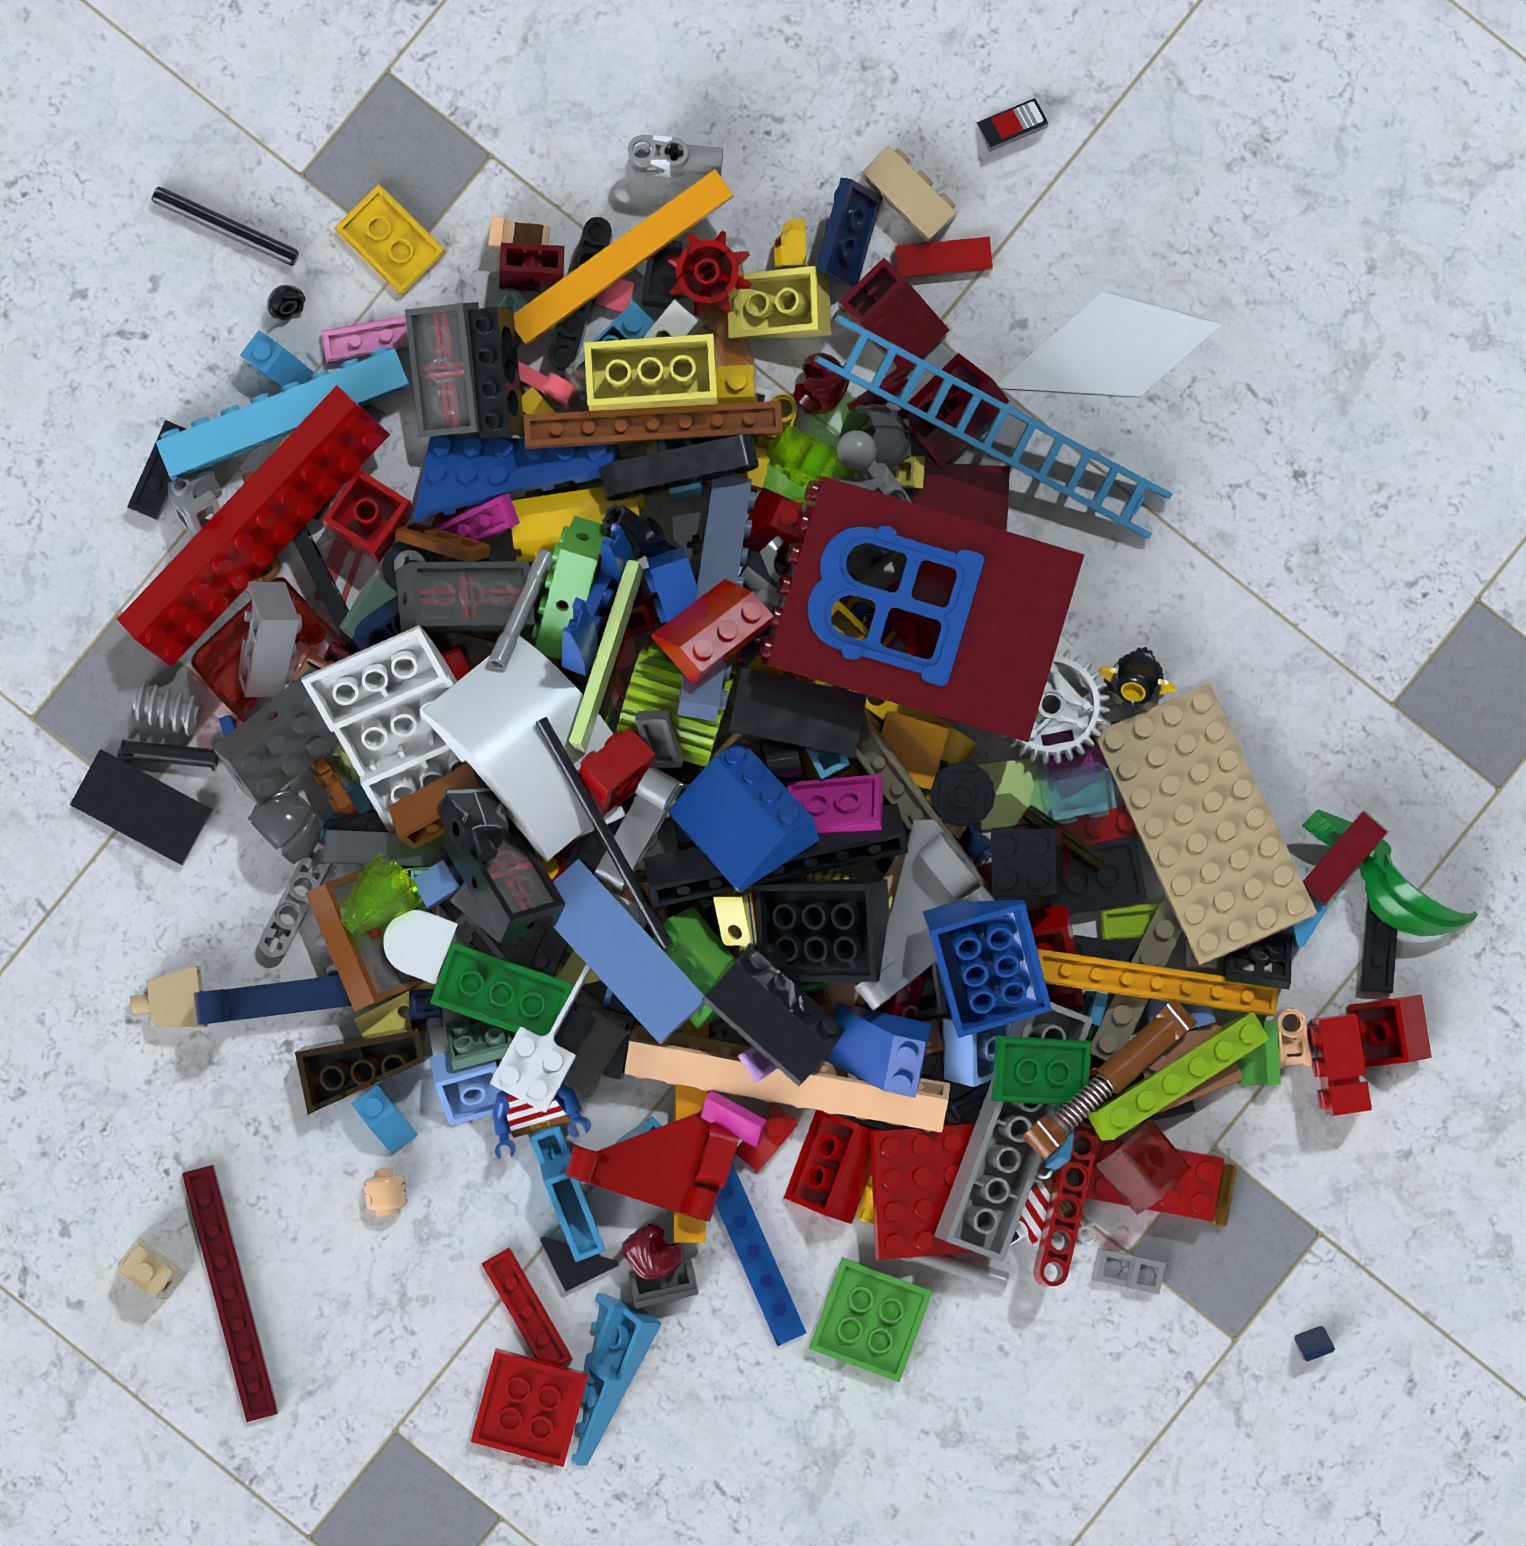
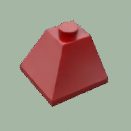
M763 487L755 501L754 510L750 512L747 518L752 520L749 539H743L742 547L748 548V551L753 550L759 553L774 538L779 536L785 542L778 550L775 562L788 569L790 563L785 562L790 543L796 544L799 531L794 529L799 512H803L802 504Z

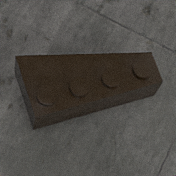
M427 1024L308 1045L297 1050L295 1056L307 1114L316 1112L323 1107L340 1101L347 1096L433 1056Z

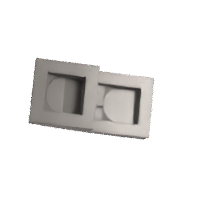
M1098 1248L1092 1279L1160 1294L1166 1263Z

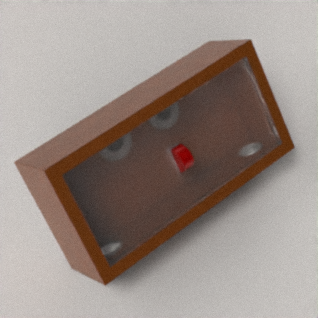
M375 865L326 882L305 893L322 933L315 937L314 945L319 948L327 945L334 963L327 967L326 973L328 976H340L354 1012L405 993L424 983L422 979L396 969L385 954L383 946L384 933L388 924L396 915Z

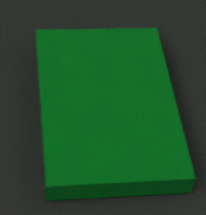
M996 1035L991 1100L1018 1103L1067 1104L1068 1100L1071 1101V1097H1075V1093H1079V1089H1083L1084 1085H1088L1092 1041Z

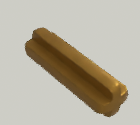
M1223 1163L1213 1222L1210 1221L1213 1225L1226 1226L1228 1223L1237 1173V1166L1233 1164Z

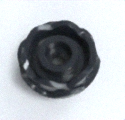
M281 285L270 293L267 300V309L273 318L287 321L292 315L300 314L303 311L306 299L299 288L292 285Z

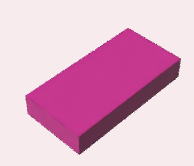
M712 1090L706 1096L701 1118L732 1132L739 1139L754 1147L759 1145L766 1127V1119Z

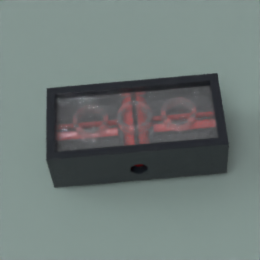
M508 816V831L502 845L496 848L497 856L492 860L481 861L476 849H457L446 829L441 839L443 847L500 943L555 927L566 905L529 841Z

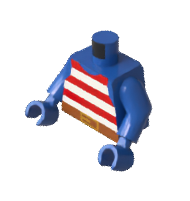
M563 1080L546 1113L502 1090L498 1092L492 1112L495 1135L499 1136L500 1140L495 1148L496 1157L498 1159L502 1158L500 1150L502 1145H507L510 1148L511 1157L514 1155L516 1146L512 1140H509L508 1135L511 1133L513 1138L570 1122L571 1118L573 1121L569 1124L568 1130L572 1137H579L576 1123H580L585 1133H588L591 1129V1122L580 1114L582 1108L574 1087Z

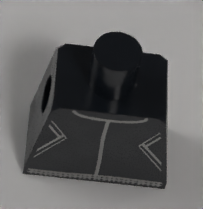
M489 787L445 789L438 804L437 813L455 847L459 850L476 849L481 861L494 859L498 854L496 848L502 845L508 831L507 811L504 804Z

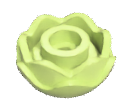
M343 746L333 748L330 761L336 764L337 773L342 777H347L348 783L354 780L358 781L360 776Z

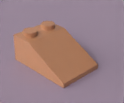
M1218 1020L1189 1031L1141 1072V1080L1195 1047L1222 1026L1220 1021ZM1235 1061L1154 1113V1115L1243 1080L1244 1078L1237 1062Z

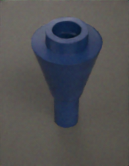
M967 826L963 835L958 840L973 864L977 862L984 864L991 858V839Z

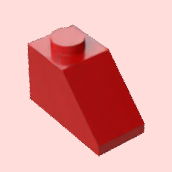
M774 1102L762 1116V1118L767 1120L759 1145L754 1147L742 1140L735 1151L738 1157L757 1172H759L799 1124Z

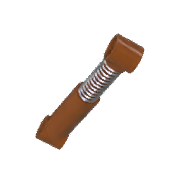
M1173 999L1150 1023L1095 1071L1096 1078H1092V1082L1089 1081L1088 1085H1084L1083 1089H1079V1093H1075V1097H1071V1101L1068 1100L1067 1104H1063L1062 1108H1058V1112H1054V1115H1051V1117L1045 1115L1039 1119L1022 1137L1044 1161L1047 1160L1068 1140L1067 1135L1070 1133V1130H1074V1125L1078 1126V1121L1082 1122V1117L1087 1118L1086 1114H1091L1090 1110L1095 1111V1106L1099 1107V1102L1103 1103V1098L1108 1099L1107 1095H1112V1093L1118 1095L1172 1044H1175L1197 1024V1021L1176 999Z

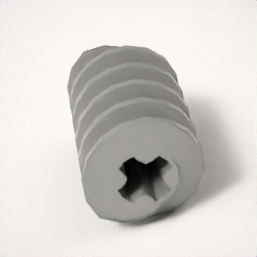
M142 681L135 695L132 714L136 713V720L140 722L148 715L150 725H155L160 719L161 728L167 729L172 723L173 731L180 732L185 725V734L191 736L198 726L203 701L199 706H196L195 696L191 695L187 702H183V692L180 691L172 699L170 688H167L162 695H159L158 685L156 684L148 692L146 691V681Z

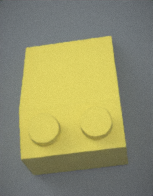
M816 266L744 273V279L750 282L752 286L750 289H740L737 296L731 301V312L728 313L729 339H787L831 335L830 277L817 271Z

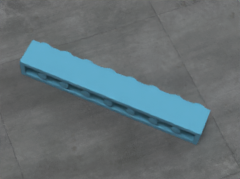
M387 347L376 349L369 353L370 358L360 362H358L357 358L348 360L339 365L341 369L332 373H328V370L317 372L310 376L311 381L299 385L298 382L289 383L281 387V393L269 397L268 393L256 396L250 400V405L240 409L238 405H234L220 412L221 416L209 420L208 417H203L190 423L191 428L180 432L176 428L161 434L162 439L155 442L170 479L175 481L287 437L336 385L361 407L410 389L395 348L388 350Z

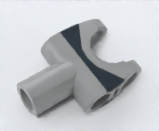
M779 536L763 548L740 575L744 576L743 586L753 591L769 611L772 605H778L781 595L776 593L780 576L774 567L777 552L785 542Z

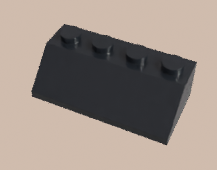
M750 943L727 963L702 999L704 1003L798 1086L809 1077L833 1050L846 1030Z

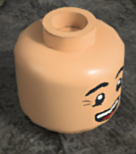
M393 1169L374 1171V1177L365 1180L366 1207L370 1211H375V1216L400 1214V1208L407 1205L405 1178L401 1175H393Z

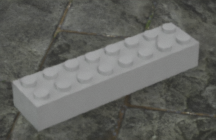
M1050 1002L1052 1011L1013 1022L1008 1036L1086 1040L1093 1018ZM992 1078L934 1236L1004 1262L1042 1159L1022 1136L1043 1116L1051 1117V1115H1054V1112H1058V1108H1061V1105L991 1100Z

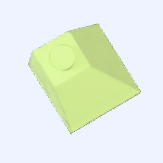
M1030 759L978 765L988 772L994 782L996 793L993 809L985 819L980 821L981 830L1029 824L1023 820L1022 815L1030 805L1043 812L1036 759L1033 762Z

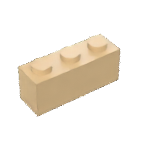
M888 145L862 171L861 178L926 243L931 242L955 218L956 211L953 208L956 205L945 193L942 192L939 195L931 187L933 182L923 171L920 170L917 173L909 165L911 160L901 149L897 148L894 151Z

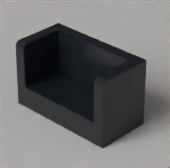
M672 241L647 259L641 297L642 306L667 309L672 301L675 300L676 295L672 296L670 290L678 282L675 274L676 268L668 263L669 257H680L683 251L681 241Z

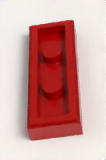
M990 236L895 246L897 271L904 278L993 269Z

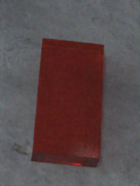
M334 539L325 565L328 575L330 572L335 583L348 551L356 553L342 593L341 601L345 607L363 553L346 542ZM317 589L314 599L324 602Z

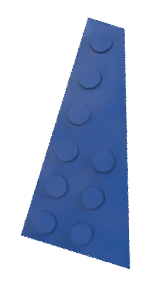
M430 436L414 511L416 522L428 520V515L444 512V515L456 513L457 508L469 505L477 507L508 493L510 498L514 499L526 496L525 492L542 488L543 491L555 489V484L567 481L580 483L600 478L599 467L616 462L618 446L617 444L525 449V438Z

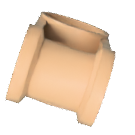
M1292 1007L1281 1008L1276 1013V1016H1274V1020H1277L1280 1070H1283L1285 1066L1302 1064L1305 1067H1311V1051L1305 1016ZM1287 1014H1295L1298 1020L1296 1028L1291 1031H1285L1282 1026L1283 1018Z

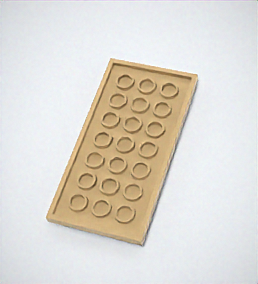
M1210 683L1157 705L1150 711H1143L1099 730L1102 733L1101 737L1093 736L1199 966L1318 914Z

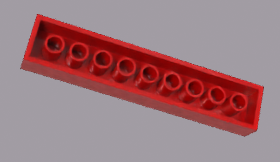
M336 385L127 607L117 620L134 640L172 667L247 588L248 581H253L391 434L371 414Z

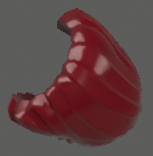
M814 353L804 360L805 363H803L801 369L805 374V381L795 385V391L793 392L794 400L797 404H800L806 414L819 415L834 411L844 397L849 385L848 379L814 362L815 357L820 356L843 368L836 358L826 353Z
M653 1223L630 1234L621 1247L622 1253L632 1269L641 1278L647 1280H659L670 1275L681 1266L684 1259L681 1245L679 1243L671 1245L665 1243L664 1229Z

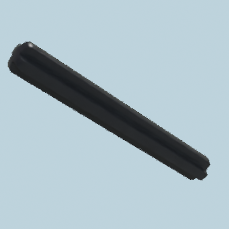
M158 186L152 195L151 200L153 203L287 265L293 266L298 259L299 252L297 249L163 187Z

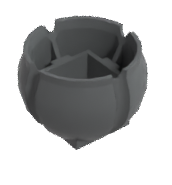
M879 404L857 406V409L849 411L843 422L840 438L843 434L852 430L868 433L873 438L877 448L875 461L886 464L890 471L897 469L904 460L911 457L909 420L902 419L893 409ZM850 470V471H854V472H856V473H858V474H861L859 471Z
M290 786L285 791L275 793L261 806L256 804L251 815L248 817L249 821L252 820L251 824L276 850L281 848L283 850L282 855L292 864L307 857L315 849L320 839L321 827L325 824L315 809Z

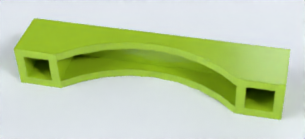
M1254 1012L1240 1014L1216 1029L1185 1054L1138 1083L1121 1091L1118 1095L1099 1104V1107H1095V1111L1090 1110L1091 1114L1086 1115L1102 1141L1114 1140L1268 1041L1269 1037Z

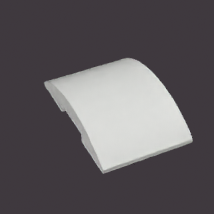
M420 625L301 678L329 730L335 732L359 774L360 784L389 833L395 831V827L388 806L399 801L403 796L410 795L425 787L429 782L447 775L458 766L468 763L466 760L462 762L420 713L457 683L455 676L439 650Z
M519 636L506 669L492 666L488 662L489 655L420 713L462 762L466 760L508 809L507 816L547 862L590 826L591 822L535 722L547 716L578 774L580 773L582 759L589 752L594 750L597 753L602 749L607 739L613 733L598 714L586 753L573 748L569 739L583 694L548 658Z

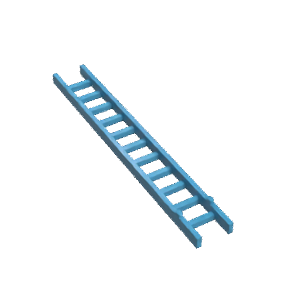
M840 315L836 316L835 322L859 334V337L843 368L820 356H816L814 362L1133 532L1150 539L1151 532L1128 520L1132 513L1137 514L1146 497L1142 494L1145 488L1167 499H1170L1173 493ZM868 339L887 349L871 383L851 373ZM896 354L916 364L899 398L879 388ZM924 369L944 379L927 413L907 403ZM952 384L972 394L955 428L935 418ZM980 400L999 409L983 442L963 433ZM1007 414L1027 424L1010 457L991 448ZM1035 429L1054 438L1038 472L1018 462ZM1063 444L1082 453L1065 487L1046 477ZM1090 459L1110 468L1093 501L1074 492ZM1118 473L1137 483L1120 516L1101 506Z

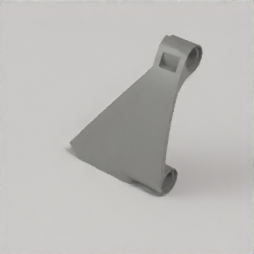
M917 819L913 821L908 843V853L905 855L887 926L880 981L857 982L853 985L873 1011L936 962L923 911L953 902L995 901L980 883L981 878L978 872L935 819Z

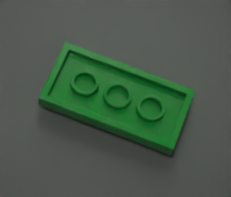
M451 941L430 1003L517 1033L519 1027H522L538 1036H545L551 1031L571 994L574 984Z

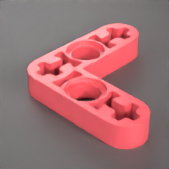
M518 361L521 384L529 388L534 387L539 394L566 409H571L578 397L574 385L553 373H550L547 377Z

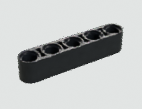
M594 217L586 222L571 272L581 266L583 259L595 256L612 243V228L606 219ZM597 226L603 227L607 231L606 237L600 241H595L589 236L590 231ZM596 297L555 325L548 349V356L551 365L558 371L566 372L575 367L574 363L579 358ZM568 318H577L581 322L577 331H565L563 324ZM560 348H567L572 352L570 360L565 363L556 361L554 354Z
M742 434L605 464L599 467L598 470L606 501H616L749 472L757 469L759 463L752 435Z

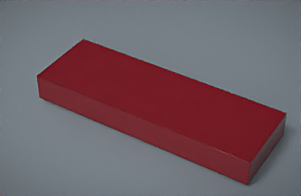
M1362 811L1303 880L1305 888L1324 905H1327L1389 831L1366 811Z

